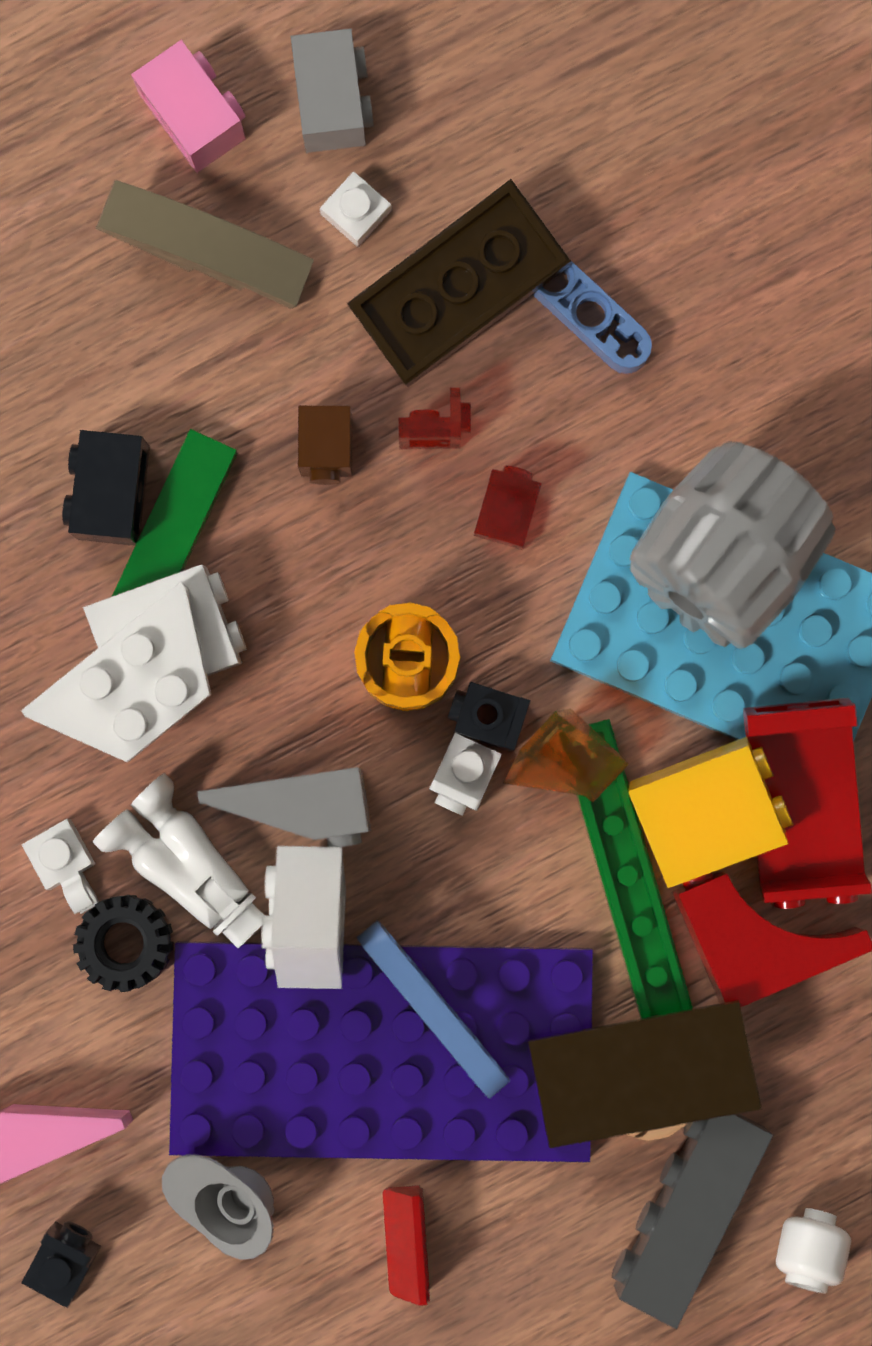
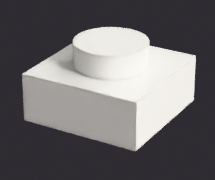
M354 171L320 207L321 215L357 247L363 243L392 211L391 204Z

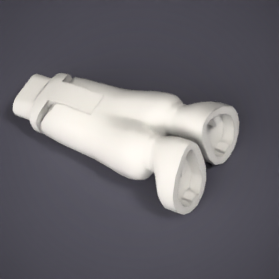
M163 773L146 787L131 804L139 815L155 826L160 832V837L157 839L153 838L143 828L138 819L127 809L111 821L97 835L93 843L102 852H113L122 849L129 851L132 855V865L140 875L170 895L209 929L214 927L213 933L216 936L222 932L239 948L262 926L263 916L265 915L252 903L256 897L252 893L247 894L249 890L215 849L196 819L188 812L177 811L173 808L174 783Z

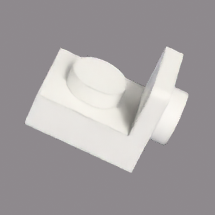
M454 733L429 790L438 793L434 803L463 816L467 807L477 811L502 754Z

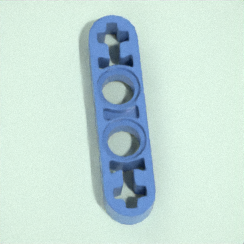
M573 262L570 267L564 270L568 278V285L565 289L554 293L542 287L532 294L615 371L625 374L633 373L641 369L651 354L652 342L647 331ZM588 301L601 305L605 313L604 321L594 327L583 325L578 320L576 314L579 305ZM613 320L620 324L614 332L617 337L625 343L629 342L632 338L639 343L635 351L639 356L638 358L630 354L623 359L619 357L617 352L620 344L610 334L605 343L598 339L608 331Z
M378 920L357 937L370 957L489 1099L510 1082V1079L495 1059Z

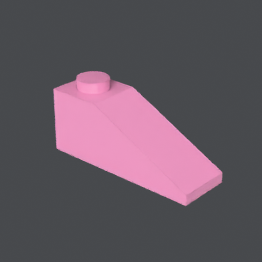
M13 1104L1 1109L0 1184L124 1130L133 1121L130 1111Z

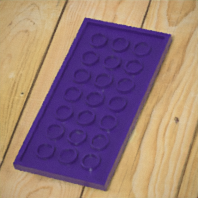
M178 941L175 943L169 1155L590 1162L591 1141L549 1149L528 1041L530 1039L592 1028L593 950L591 948L400 945L510 1079L507 1085L489 1099L379 968L362 945L344 944L342 989L278 988L275 969H266V949L262 948V943H244L237 948L232 942Z

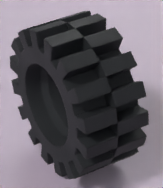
M136 895L115 896L95 904V907L87 910L82 916L84 920L81 925L76 927L74 933L78 937L77 943L73 944L74 954L78 953L80 961L77 962L80 971L85 969L89 974L87 979L92 984L99 983L103 985L102 989L107 991L120 990V992H129L153 981L166 968L170 961L168 959L169 954L173 951L174 941H171L170 933H173L171 924L167 925L164 919L166 914L161 908L156 909L152 905L154 902L146 898H137ZM116 923H130L137 927L143 936V950L140 956L131 963L116 962L106 952L104 945L106 933Z

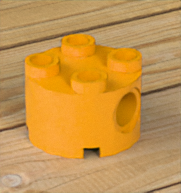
M411 602L389 605L374 615L369 622L367 621L359 632L354 651L357 674L369 695L384 706L401 711L425 709L443 699L455 681L460 661L458 639L448 622L432 608Z

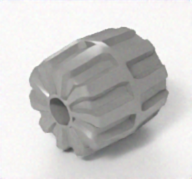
M728 441L712 449L665 499L632 550L630 570L638 584L648 588L649 597L661 609H672L679 614L682 626L692 632L699 629L704 630L715 644L727 647L731 643L735 647L743 649L753 644L800 591L834 536L833 513L813 486L787 464L761 449L740 442Z

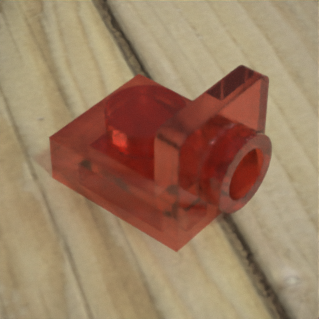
M450 387V417H440V412L436 410L423 409L409 412V417L398 418L399 449H460L461 433H471V402H461L460 387Z
M504 466L503 471L492 469L474 536L517 549H523L542 483L532 480L533 473L514 466Z

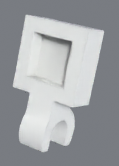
M71 819L63 820L22 844L25 853L46 890H52L61 885L64 896L74 914L79 912L83 914L95 907V904L99 902L98 898L83 874V871L94 866L95 862Z

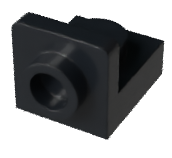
M55 1221L45 1232L41 1240L42 1244L21 1284L68 1308L98 1254L101 1245L91 1241L93 1235L82 1226L72 1222H65L62 1225Z

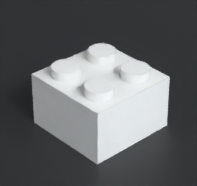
M277 846L276 866H267L265 875V896L269 898V916H263L262 948L266 949V969H275L278 988L342 989L346 900L342 847Z

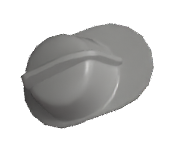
M195 1154L180 1156L168 1164L162 1175V1191L168 1204L181 1218L202 1233L215 1247L231 1257L240 1260L254 1259L267 1250L273 1240L274 1225L271 1216L274 1213V1198L271 1188L264 1177L253 1169L244 1166L225 1167L212 1158Z

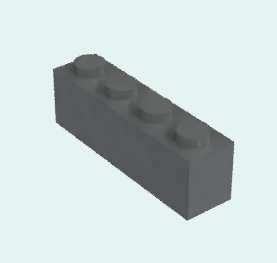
M741 1114L686 1124L683 1134L688 1136L680 1154L672 1153L665 1163L659 1180L664 1186L656 1202L648 1201L642 1209L636 1223V1230L640 1234L632 1250L630 1251L625 1248L621 1252L612 1271V1278L616 1280L614 1288L621 1301L676 1330L773 1137V1134L764 1126Z

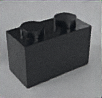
M80 430L79 443L71 445L68 458L69 474L75 475L73 495L65 496L62 510L63 524L69 526L68 533L77 540L136 545L140 537L150 446L143 436Z

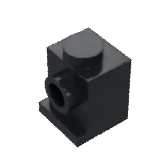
M470 682L467 692L457 689L447 719L457 722L454 733L513 752L531 700ZM491 705L496 709L497 719L494 723L483 724L479 721L477 711L481 706Z

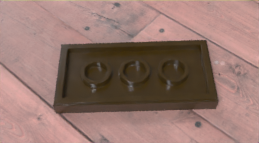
M510 179L350 300L347 305L404 384L409 387L570 267L572 262L518 187Z
M738 1000L535 1038L528 1041L549 1149L762 1109Z

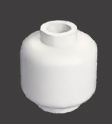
M805 1208L804 1217H790L785 1220L776 1255V1266L781 1272L786 1274V1283L802 1289L827 1294L828 1286H836L843 1281L851 1238L846 1231L835 1226L837 1219L835 1215L816 1209Z

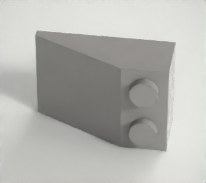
M359 767L197 792L199 803L313 840L327 838L328 847L362 843L361 833L371 831L363 770Z

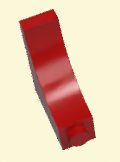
M708 873L682 883L684 887L672 892L719 1003L738 1000L740 1008L872 951V941L865 929L853 927L831 934L807 935L788 932L771 924L757 914L742 899L727 873Z

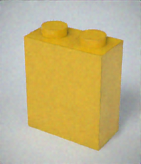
M747 737L630 781L628 793L668 888L788 844L784 828L793 825L782 795L772 799L765 779L773 777V773L763 748L759 747L752 750Z

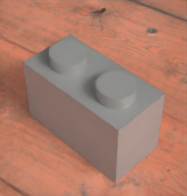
M351 28L290 36L306 153L366 146L364 128L374 127L370 95L360 96L358 79L367 78L364 46L354 47Z

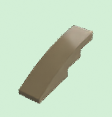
M118 180L113 182L95 228L188 272L195 269L238 290L247 288L290 309L297 306L314 259L219 217Z

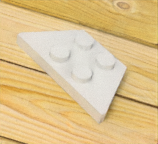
M180 581L22 709L21 712L31 720L125 762L131 761L211 696L207 672L204 669L198 632L195 629L189 602L188 588Z

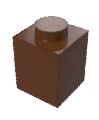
M298 405V469L301 477H310V483L334 485L341 483V477H352L351 406Z

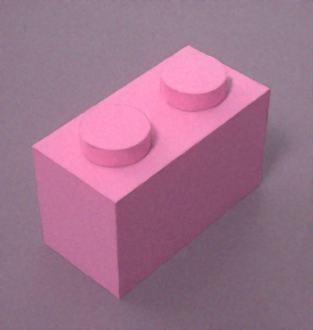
M182 40L131 74L139 95L196 173L246 139L241 120L246 116L241 106L229 91L223 95L219 92L212 82L216 78V74L205 56L200 51L192 55Z

